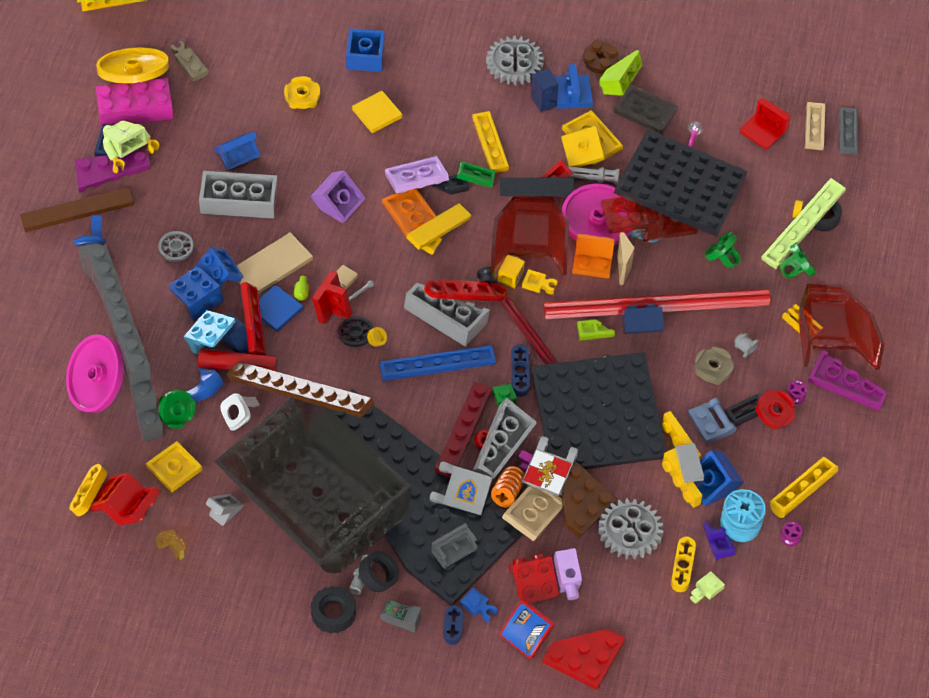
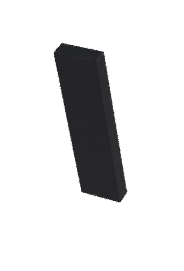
M500 178V196L568 197L574 191V178Z

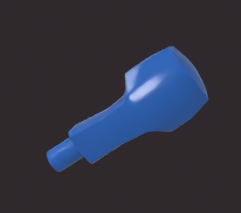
M202 367L198 369L201 375L200 383L195 388L186 391L195 403L213 396L223 386V380L215 370H206Z

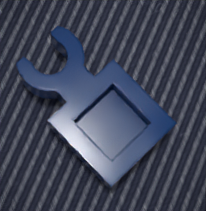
M474 587L460 601L462 607L475 617L479 613L482 614L483 620L488 623L491 621V617L487 615L488 612L497 615V608L493 605H487L489 599Z

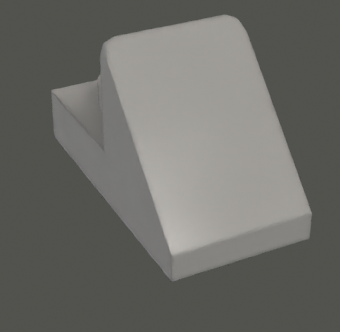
M231 494L209 497L206 505L211 508L209 516L222 526L226 525L244 506L243 503Z

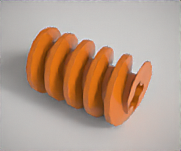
M509 466L500 474L491 491V497L497 505L510 507L514 503L524 484L522 480L525 474L520 468Z

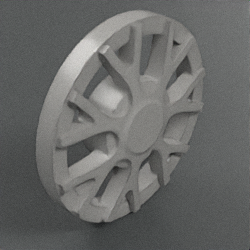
M172 231L160 239L158 248L163 258L168 261L179 262L187 259L192 254L194 244L188 234L181 231ZM174 236L175 239L170 241L169 237ZM181 236L185 237L183 242L180 240ZM162 243H167L168 247L162 246ZM191 244V247H184V245ZM169 250L170 253L166 255L164 252ZM178 254V257H172V255Z

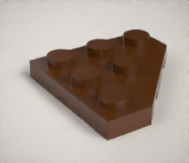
M576 461L573 463L562 488V505L565 513L564 525L580 538L601 518V514L605 513V508L610 509L611 503L616 504L618 501L613 494Z

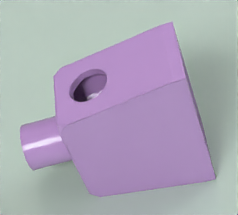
M576 549L557 551L553 558V567L559 592H566L568 600L578 599L580 597L578 589L582 582V576Z

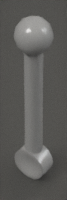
M368 281L367 285L349 297V302L366 289L372 288L374 282Z

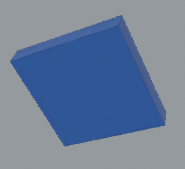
M277 285L273 286L259 299L261 320L275 332L280 331L303 310V305Z

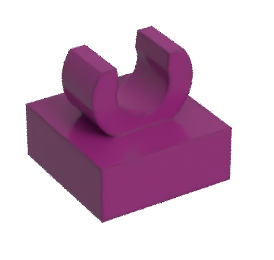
M522 450L519 455L522 464L519 468L526 473L533 455Z

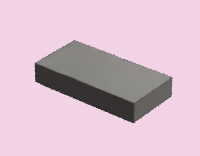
M695 443L676 446L675 451L684 483L703 481L704 474Z

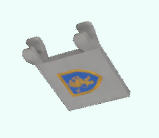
M441 462L439 470L452 475L445 496L432 492L430 501L481 516L492 477Z

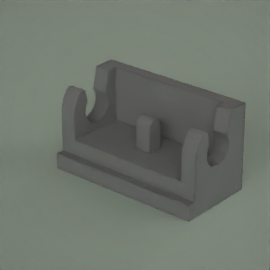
M465 523L432 542V554L445 569L477 550L478 546L475 543L477 539Z

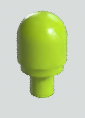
M300 276V280L294 287V297L299 301L306 300L309 295L310 287L306 276Z

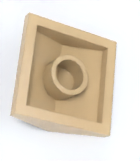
M620 233L617 252L620 285H624L632 269L634 246L625 233Z

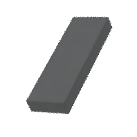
M840 107L839 154L857 155V109Z

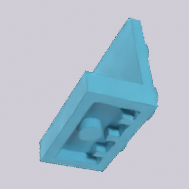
M206 310L186 333L184 338L191 351L198 354L199 350L203 349L205 345L215 347L236 321L232 317Z

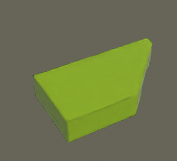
M596 319L577 321L580 341L615 337L614 330L606 328Z

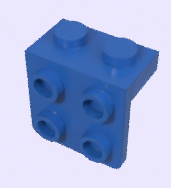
M200 267L193 268L169 285L170 291L186 305L189 317L193 321L201 317L206 310L210 311L224 301L220 285Z

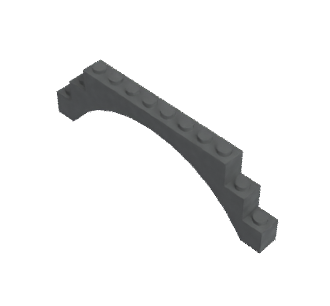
M97 243L80 246L78 249L84 275H88L100 294L117 344L122 352L137 424L143 442L162 438V422L157 411L156 394L150 379V365L107 246Z

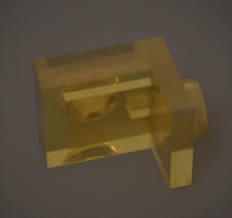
M174 529L162 531L155 537L158 549L169 545L177 561L185 558L184 549H186V545L182 537L178 538Z

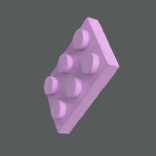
M437 156L385 169V175L396 193H404L408 190L423 188L431 184H440L443 181L449 180L448 173Z

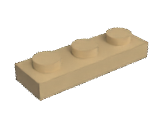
M807 102L805 149L823 150L825 104Z

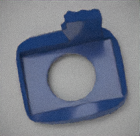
M92 215V236L84 235L74 239L73 243L77 247L93 243L105 245L106 240L102 237V216Z

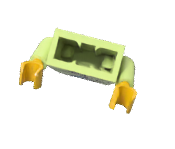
M120 121L113 126L106 125L103 128V146L110 161L113 160L114 173H118L117 166L121 167L122 171L124 170L125 163L123 160L118 159V157L122 158L145 144H148L147 150L150 154H153L159 148V142L151 140V136L145 130V127L140 124Z

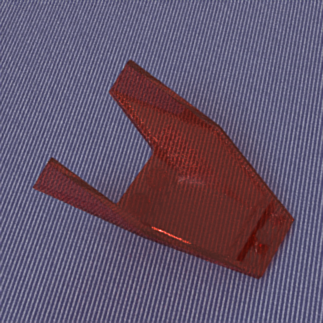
M513 196L494 218L491 272H495L507 255H516L518 257L535 256L538 258L547 256L553 259L562 275H567L569 221L552 196Z
M807 284L798 312L804 367H808L814 348L824 350L831 348L856 350L875 370H880L885 342L874 315L845 286ZM813 319H814L818 324H820L823 328L820 329L819 327H817V326L813 323Z

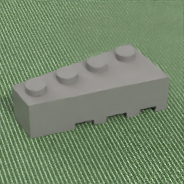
M416 283L406 293L404 309L465 347L487 325L490 312L487 308L483 307V309L474 307L475 304L468 301L464 303L456 299L432 298L425 293V285Z
M508 398L498 407L473 469V472L490 476L492 480L537 423Z

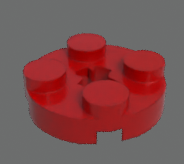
M781 390L767 391L760 397L755 409L762 422L774 430L787 426L795 417L793 399ZM773 406H778L780 413L775 412Z

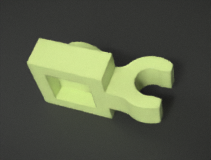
M710 571L696 583L697 588L691 592L692 596L690 599L695 604L705 596L710 600L724 589L725 584Z

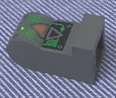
M388 600L380 617L389 624L415 633L421 620V608L417 606L412 608Z

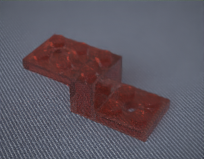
M624 197L601 200V207L609 234L640 230L643 242L692 235L698 232V229L680 221L674 222L671 220V217ZM620 212H625V213H627L628 215L625 216V217H623V216L619 215V213H620Z

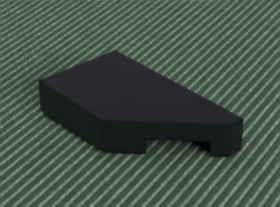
M457 174L448 176L449 180L443 181L440 184H431L432 187L450 195L469 191L467 181L457 178Z

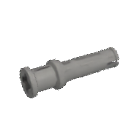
M568 167L573 172L569 178L597 180L600 184L608 182L617 185L619 182L620 169L607 170L601 167L597 170ZM574 172H577V173H588V174H590V175H586V174H576V173H574Z

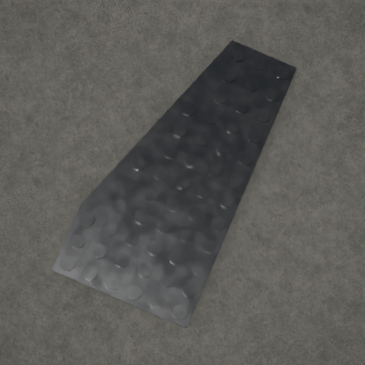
M351 389V390L349 391V392H352V393L359 394V393H357V392H356L355 390H353V389ZM373 405L363 417L330 409L313 425V431L321 443L327 444L334 450L340 472L371 515V519L402 562L406 572L450 606H454L523 535L522 532L502 518L509 507L497 505L493 501L490 492L487 494L481 516L444 504L431 502L430 495L432 492L445 496L451 478L435 472V467L441 455ZM466 523L477 539L475 543L478 548L444 569L432 554V542Z

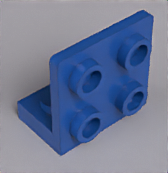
M211 247L195 265V267H200L220 287L226 280L240 282L244 277L228 252L223 249Z

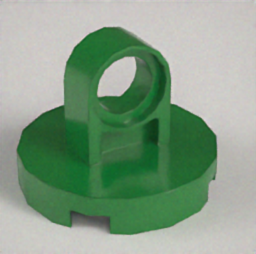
M730 231L719 238L720 241L716 244H711L705 251L704 255L708 261L719 258L727 268H733L740 263V255L732 246L736 242L737 236ZM729 255L732 256L734 263L729 260Z
M796 242L792 244L790 249L794 255L781 263L780 270L782 275L790 279L804 270L809 277L815 275L817 272L802 248ZM789 265L794 266L792 272L786 273L784 271L785 267Z
M175 389L159 399L158 414L160 420L166 426L174 429L182 428L185 426L183 424L188 420L191 421L193 418L195 401L188 392Z

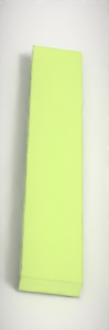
M830 178L762 255L761 260L777 269L791 254L790 246L795 242L799 244L842 196L846 188Z

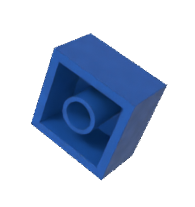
M349 28L346 69L382 72L385 31Z

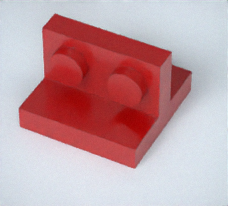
M330 271L312 297L318 322L323 324L328 321L332 313L338 317L342 316L348 319L352 315L347 291L341 288L338 273Z

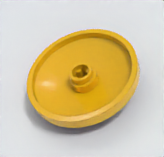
M143 47L121 49L110 52L97 61V74L102 79L115 83L148 81L161 76L168 70L169 59L164 52L157 49Z

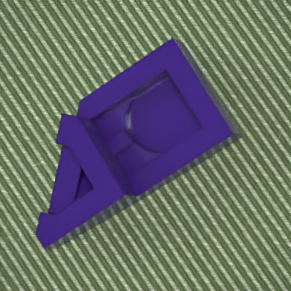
M705 522L703 527L715 559L735 555V549L728 535H725L726 529H716L711 527L710 523Z

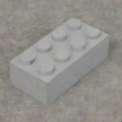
M203 171L199 197L200 214L274 219L278 192L277 176Z

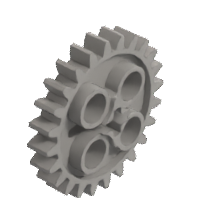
M506 36V41L500 38L499 43L494 42V47L490 46L489 51H487V69H490V75L495 74L494 79L500 77L501 83L504 80H507V85L513 82L515 86L517 82L523 85L524 80L530 83L533 74L543 70L544 57L543 52H540V47H535V42L530 44L529 39L523 41L522 36L519 40L516 39V36H513L511 40ZM513 49H516V64H517L516 71H517V72H514V70H513V65H514Z
M626 498L623 504L618 500L617 506L611 503L610 509L605 508V513L601 514V521H599L598 526L600 527L598 532L601 535L600 541H606L605 548L611 546L610 553L618 551L617 557H620L623 553L625 554V559L632 555L633 559L636 560L637 554L644 558L645 552L650 555L652 549L656 550L657 545L661 543V537H663V523H660L661 516H656L657 510L650 511L651 505L644 507V501L637 504L636 499H634L633 503H630L628 498Z

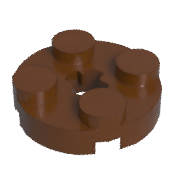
M594 40L592 44L585 48L583 62H585L588 70L599 74L604 73V71L618 62V49L609 43Z

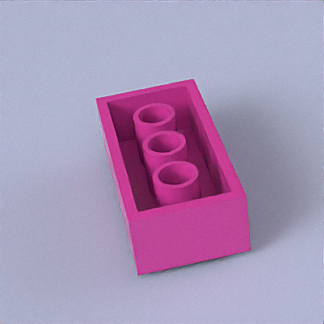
M168 78L152 79L137 83L96 86L101 128L102 124L115 125L120 121L139 124L173 119Z

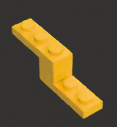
M672 412L665 413L662 428L665 433L671 436L674 446L693 444ZM675 448L664 453L662 462L664 470L670 473L675 486L681 489L687 503L690 502L693 508L699 506L702 494L694 482L684 483ZM697 449L699 460H701V454Z

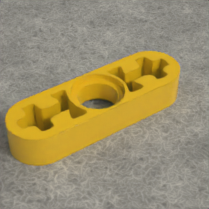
M100 464L94 465L88 471L69 508L76 516H82L88 511L107 476V471Z
M690 537L681 538L677 545L671 579V587L677 592L686 591L690 583L696 548L695 541ZM685 544L689 545L687 554H683ZM682 560L688 562L689 566L687 568H681L678 565V562ZM680 574L683 575L682 585L678 584Z

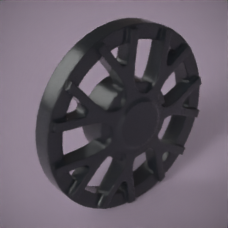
M350 317L339 325V339L347 346H363L369 343L367 334H364V332H369L373 325L363 317ZM357 321V324L351 325V322ZM363 323L367 324L364 328L361 326ZM345 326V327L348 328V331H346V330H344V329H342V328Z

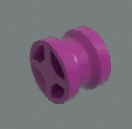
M793 380L788 385L787 394L793 399L794 404L802 403L806 397L807 385L801 380Z
M794 521L787 522L782 529L781 541L787 546H796L800 542L803 532L801 525Z

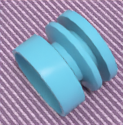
M745 489L733 491L727 496L720 518V527L726 529L725 535H728L729 539L736 542H747L758 536L765 516L766 506L763 499L757 493Z

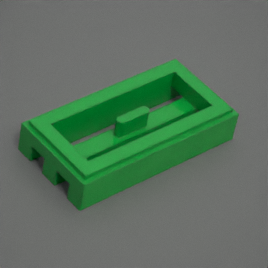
M461 161L457 178L492 188L496 171Z

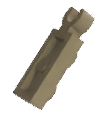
M179 41V48H176L173 44L171 45V51L175 54V60L192 82L208 75L207 68L190 47L185 49L183 41Z

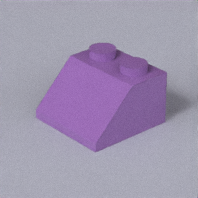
M345 170L332 172L310 196L321 211L342 223L366 199Z

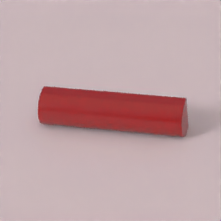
M200 349L198 355V367L231 370L238 362L276 371L277 368L276 356Z

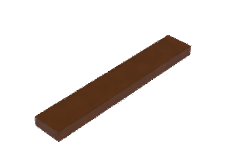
M129 187L22 213L20 217L25 232L133 206L134 202Z

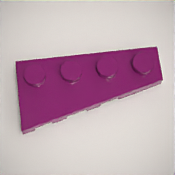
M148 150L131 152L122 158L118 157V159L123 160L125 163L123 171L121 167L117 166L118 173L113 172L114 162L113 160L110 161L108 155L75 159L79 193L91 186L94 188L101 186V183L109 180L112 182L119 180V177L124 175L131 176L149 170Z
M823 349L809 376L808 382L880 411L887 392L870 380L860 377L855 370H850L842 365L843 362L839 359H833Z

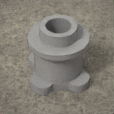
M741 333L734 341L735 348L743 351V357L746 359L757 350L759 340L753 341L749 338L748 333Z

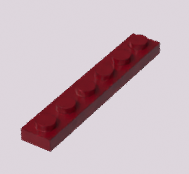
M474 381L438 460L435 472L451 477L452 474L439 470L440 463L446 462L457 467L459 466L492 392V387Z

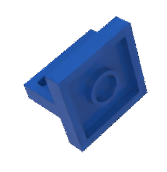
M569 64L568 72H565V76L555 77L559 83L557 109L593 107L589 75H577L576 64Z
M255 131L213 147L215 153L220 154L226 170L261 156L254 139H257Z

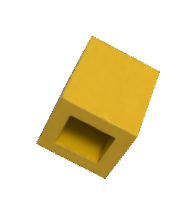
M507 255L498 271V282L515 288L524 272L525 261L518 257Z

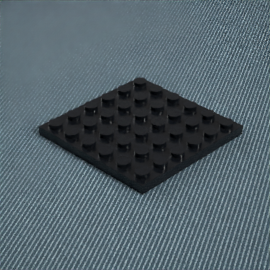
M647 129L620 178L614 194L717 237L748 171Z
M645 352L531 366L544 437L548 438V453L566 459L570 448H577L578 455L575 461L584 469L664 458V453L667 452Z

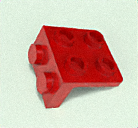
M762 97L758 101L756 113L740 127L739 132L762 148L769 149L788 130L791 115Z
M544 553L532 555L533 559L517 558L513 560L512 564H508L509 572L514 575L519 602L524 599L528 603L555 598L559 595L551 556H544Z

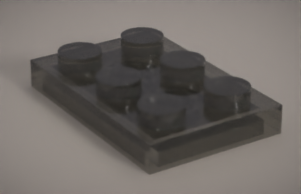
M633 85L629 86L614 108L615 114L661 135L678 111L677 105Z

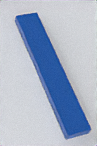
M488 345L379 362L382 381L494 365L496 364L493 346Z

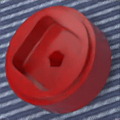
M481 430L474 436V444L480 450L483 447L489 432L488 430Z

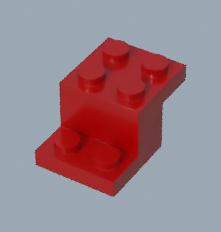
M130 473L111 476L99 490L89 509L92 511L103 510L119 526L138 523L146 516V510L156 503V497L160 491L156 487L145 489Z

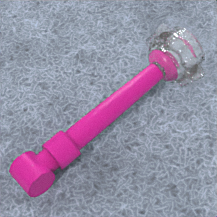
M692 122L687 125V129L691 133L688 146L692 148L696 135L704 132L699 122Z

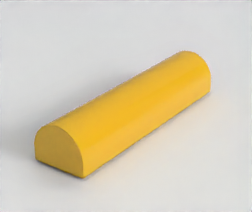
M822 457L770 501V508L773 513L779 518H784L838 472V466L827 458Z

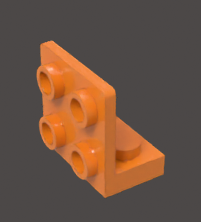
M577 234L572 274L609 279L615 240L608 237Z

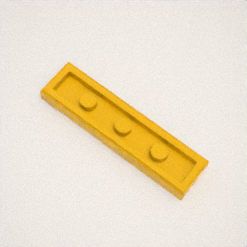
M490 111L472 114L489 169L496 171V173L509 171V165Z
M457 204L408 233L406 238L420 250L470 220L472 215L461 204Z

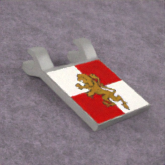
M542 436L522 483L559 496L571 467L577 458L578 449L571 447L567 458L564 459L545 452L548 446V438Z

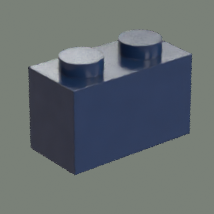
M550 69L533 74L531 98L540 112L551 110L557 106L559 83Z
M657 304L645 305L646 308H638V305L627 306V309L622 311L624 334L662 332L664 330L662 307H657Z

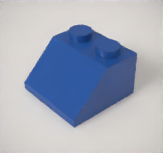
M715 450L709 451L700 460L704 480L694 482L702 494L701 501L704 506L727 497L744 483L725 453Z

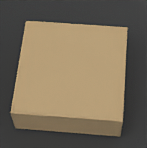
M342 265L336 271L341 287L346 290L358 278V274L345 265Z

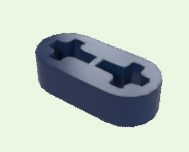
M450 606L445 611L443 638L446 643L456 645L462 638L463 611L458 606ZM452 613H456V622H452ZM451 628L455 629L454 637H450Z

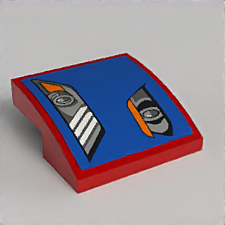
M523 599L515 608L499 635L529 659L535 657L542 642L548 638L555 623Z

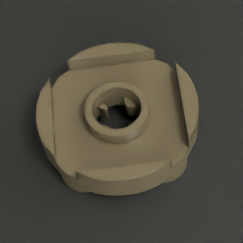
M718 347L701 350L696 356L695 374L706 382L715 385L722 384L723 381L731 376L734 365L730 354ZM715 362L717 363V368H713L709 364Z

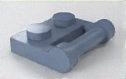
M713 398L708 403L690 409L687 413L705 445L731 435L737 430L734 423L730 422L720 406L721 402L718 398ZM711 410L716 412L725 428L720 429L710 413Z

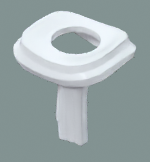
M232 394L222 402L220 408L230 430L235 431L251 419L248 407L255 408L260 404L256 397H243L240 394ZM232 405H236L239 409V415L234 420L231 419L229 414V408Z

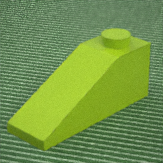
M639 50L634 51L605 71L600 78V87H602L604 95H624L643 66Z

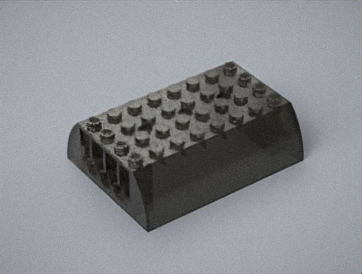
M291 397L214 461L325 572L331 574L343 572L402 520L411 499V485L329 408ZM288 466H297V469L295 471H287ZM314 491H323V494L321 496H313ZM341 516H349V518L345 519L344 522L339 521V518Z

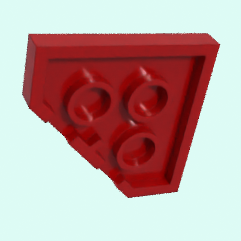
M604 629L552 642L542 662L597 690L626 638L609 629Z

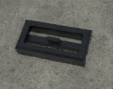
M756 394L725 409L724 412L728 415L730 422L732 421L735 426H739L759 416L755 410L758 403L750 407L748 405L756 401L758 402L760 397ZM744 408L742 411L732 414L733 412Z

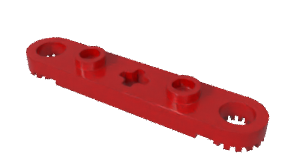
M432 279L424 287L425 293L435 299L503 301L507 295V290H505V287L503 288V285L500 286L497 283L489 284L488 282L434 281Z

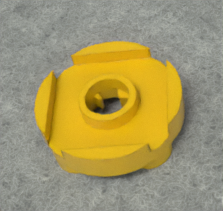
M295 77L288 85H285V100L292 109L314 108L320 99L319 84L311 81L309 77Z

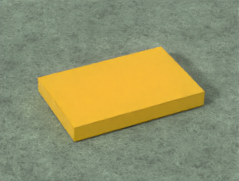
M592 110L562 125V130L566 134L596 126L605 159L623 150V145Z

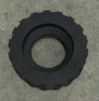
M339 586L325 587L323 590H319L312 598V621L321 631L340 633L347 630L355 620L356 602L348 590L342 589ZM330 601L339 602L344 608L342 615L338 618L327 617L323 612L325 604Z

